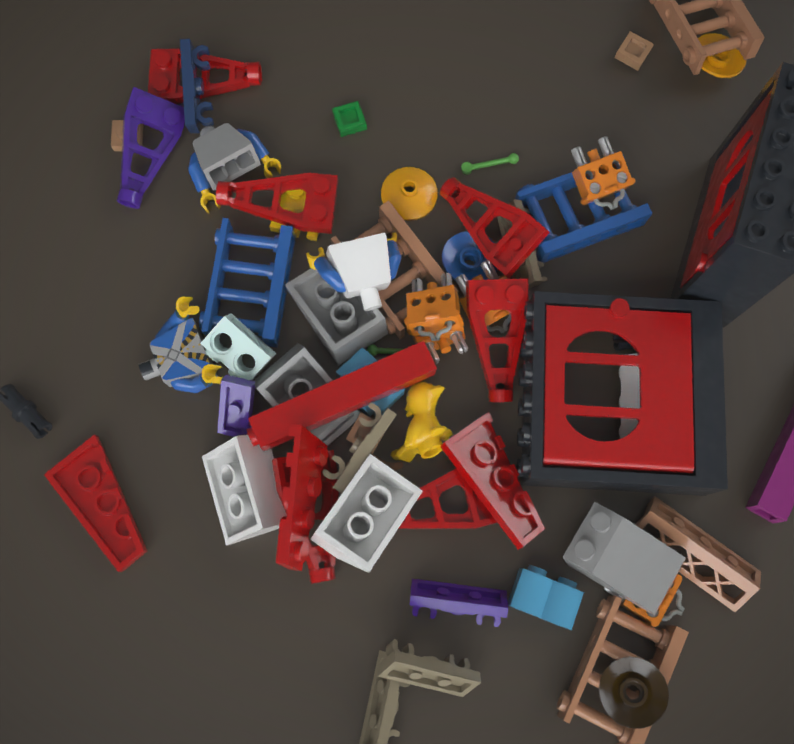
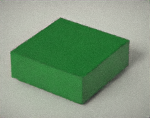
M359 101L332 108L340 137L367 130V124Z

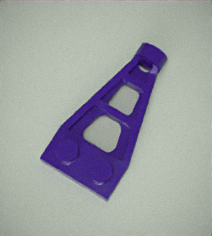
M133 87L123 116L121 184L117 202L126 207L139 209L144 192L182 134L185 116L183 107L136 87ZM139 124L147 125L163 133V139L156 149L151 150L138 144L137 127ZM134 153L151 159V165L144 176L131 171Z

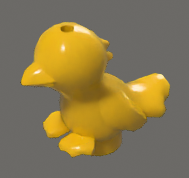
M422 381L411 386L406 395L407 404L405 410L408 411L407 417L412 415L414 417L408 426L404 444L391 452L390 456L394 460L411 462L417 453L422 458L427 459L438 455L442 451L440 447L443 444L442 441L448 440L453 435L451 429L441 426L435 416L438 399L445 387L440 385L434 386L431 383Z

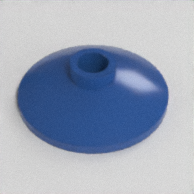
M468 231L452 236L446 242L442 251V264L446 273H450L455 281L456 277L461 274H465L468 280H472L473 277L479 274L482 275L484 280L488 279L481 267V263L487 259ZM472 260L475 265H468L465 261Z

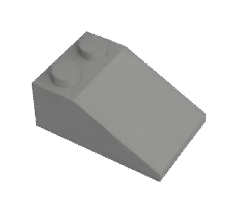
M309 269L285 284L290 295L338 366L350 359L362 347L365 349L388 334L385 317L378 308L365 311L361 296L346 298L343 292H337L319 275L317 270Z
M297 343L254 381L256 389L274 407L333 380L305 347ZM356 410L310 432L328 446L356 422L360 412Z
M596 502L592 505L563 555V559L569 567L654 616L686 557L626 518Z

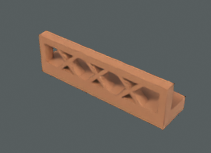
M654 496L647 504L645 514L635 525L643 529L649 523L660 531L661 538L656 539L667 546L680 545L687 550L688 557H686L679 573L734 612L760 589V570ZM695 565H708L714 569L715 576L702 577L696 572ZM735 584L743 591L733 599L723 592L722 585Z

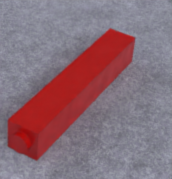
M421 341L249 417L248 420L251 427L246 429L253 446L260 445L263 452L294 438L289 436L290 424L303 425L311 431L434 376L437 367L425 342Z

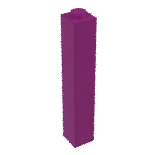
M794 405L745 507L771 523L787 521L794 506Z

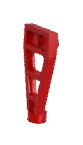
M151 49L148 93L174 104L184 103L183 87L179 85L181 68L180 49ZM202 55L199 58V61L202 62L209 61L211 69H226L229 71V80L220 83H209L210 70L202 71L204 95H200V99L248 88L250 85H262L260 62L244 63L211 55Z
M303 173L236 183L218 181L216 186L217 205H227L286 226H293V228L301 231L332 234L338 175ZM299 189L306 192L305 205L302 212L294 213L280 206L281 195L284 192ZM272 190L274 192L272 206L264 207L253 204L251 202L253 192Z
M455 177L449 178L440 189V195L450 203L484 257L508 278L516 272L550 233L525 211L468 187ZM474 201H479L488 207V210L477 223L466 213ZM497 216L511 221L512 227L497 244L492 243L485 232V228Z
M528 278L466 280L467 314L488 387L489 402L513 401V381L526 325L524 307L525 302L529 301ZM506 310L510 313L511 322L509 331L505 336L493 337L489 334L485 323V314L488 311ZM504 343L508 346L507 364L504 367L495 368L491 364L489 347L492 344ZM502 383L504 388H496V384Z
M329 450L326 465L323 466V470L327 469L331 473H337L336 461L332 459L334 450ZM279 457L272 460L277 493L287 514L282 496L283 487H287L290 484L291 467H286V457ZM323 473L321 475L322 507L319 512L315 513V520L322 521L337 502L339 494L333 488L338 479H328ZM308 538L309 553L306 562L311 584L336 579L334 569L336 557L322 547L312 545ZM320 562H325L323 568H319Z
M456 468L420 488L423 492L417 500L429 497L432 501L435 515L432 518L416 520L411 517L409 511L398 529H476L495 524L497 521ZM453 486H461L464 489L468 504L467 512L464 514L445 513L441 509L439 502L441 493Z

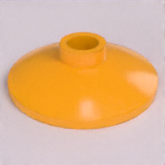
M709 33L700 36L698 39L701 45L704 46L728 39L729 37L722 34ZM734 48L707 56L701 69L716 77L731 78L742 72L746 65V60H744L740 51Z
M399 168L390 173L382 184V203L384 204L389 200L403 220L412 221L425 217L432 211L437 202L438 190L435 181L427 172L419 168ZM413 187L415 190L407 192L404 188Z

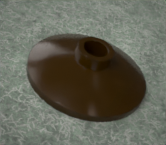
M624 657L612 662L603 672L599 683V696L604 710L615 722L622 726L633 729L649 727L659 721L667 709L669 690L666 680L656 666L642 658ZM630 685L636 686L639 690V695L635 699H630L626 694V689Z

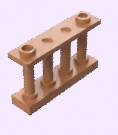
M649 0L651 4H654L682 53L684 63L689 66L693 75L700 73L707 56L734 48L740 51L744 60L754 58L765 38L742 0H694L678 5L676 0ZM712 8L719 17L690 25L684 15ZM724 28L731 36V38L702 46L696 35Z
M388 200L379 206L378 223L355 239L379 233L392 234V232H396V243L401 255L404 257L408 255L413 262V268L393 280L388 288L378 291L382 306L378 309L385 317L388 333L391 335L395 333L399 339H402L405 336V327L402 323H404V318L407 317V306L394 314L385 300L417 278H425L428 283H437V288L442 287L441 275L445 273ZM336 235L331 238L332 245L341 243Z
M608 596L607 600L603 599L597 608L596 617L599 619L568 691L564 690L558 699L556 708L559 710L557 716L570 724L575 714L616 735L619 741L618 744H644L651 726L641 729L622 726L611 717L579 700L587 683L599 688L602 675L592 669L600 652L616 660L624 657L641 658L605 640L612 622L655 642L657 650L653 660L649 659L648 661L659 669L666 680L667 686L689 632L672 625H666L665 629L658 630L618 610L622 599L617 596ZM627 688L626 694L630 699H635L639 695V690L634 692Z

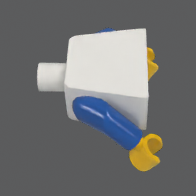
M392 232L391 239H387L385 233H379L329 245L326 252L327 258L322 247L318 248V256H311L309 252L306 253L311 269L317 270L319 275L337 292H343L346 298L361 296L365 311L374 310L382 306L378 291L388 288L391 280L396 277L401 262V253L396 243V232Z

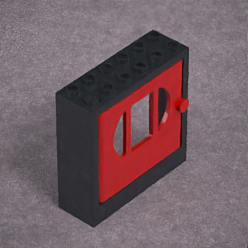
M782 62L710 158L670 298L722 302L723 328L794 274V65Z
M534 291L530 301L525 302L524 319L526 320L519 353V357H524L523 368L519 369L518 385L523 387V396L518 400V416H523L522 428H518L517 446L522 447L521 459H517L516 469L519 473L518 477H521V485L706 496L727 490L722 302ZM605 331L625 339L631 344L638 355L568 352L567 347L573 340L585 333ZM544 339H545V370H544ZM565 363L637 366L640 379V408L565 404ZM543 398H544V430H543ZM566 415L636 419L638 424L627 436L615 441L603 442L592 440L577 432L566 419ZM542 460L543 465L690 473L692 476L542 467Z

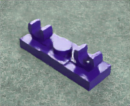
M412 579L409 605L413 606L412 614L415 617L418 616L420 607H426L430 609L431 619L436 617L437 609L454 615L476 614L478 625L482 624V618L485 615L493 616L494 627L500 625L501 617L507 618L508 599L506 590Z

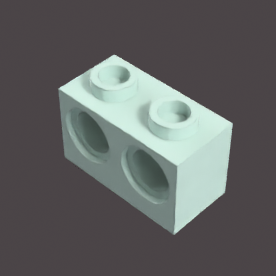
M232 313L225 315L200 343L206 348L205 352L208 357L215 362L221 361L229 368L228 373L230 376L251 381L276 355L269 346ZM221 333H226L231 337L232 345L230 348H225L221 345L219 340ZM243 354L253 356L255 359L254 368H248L243 364Z

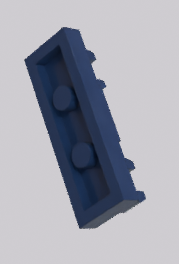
M180 39L185 126L191 134L200 133V123L203 126L214 125L213 118L202 117L205 111L213 110V106L210 102L200 103V95H204V85L202 77L197 76V68L202 71L211 69L209 61H199L200 56L210 55V51L205 45L194 48L190 39Z

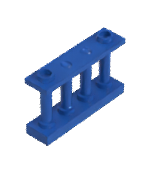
M572 172L535 186L533 184L525 185L518 190L515 196V200H522L523 206L527 205L532 217L550 232L540 243L536 252L538 261L543 263L641 227L648 221L652 211L648 203L639 207L632 205L625 191L623 199L618 201L622 211L615 216L606 215L603 207L596 205L595 202L589 203L588 205L595 221L593 224L584 227L583 224L579 223L564 192L577 187ZM620 192L614 194L615 198L620 195ZM554 196L569 228L566 234L561 236L553 234L540 207L539 200Z
M222 218L221 228H217L215 232L217 250L206 309L201 311L199 317V328L202 329L205 336L224 317L218 316L221 299L263 304L264 308H267L265 319L261 318L260 321L237 319L252 332L259 333V336H262L267 346L278 348L287 294L285 284L289 282L296 240L293 226L281 225L280 234L275 235L273 238L233 233L229 219ZM231 244L273 249V252L276 253L275 263L270 262V265L228 260ZM226 272L266 276L269 280H272L271 287L265 293L223 288Z

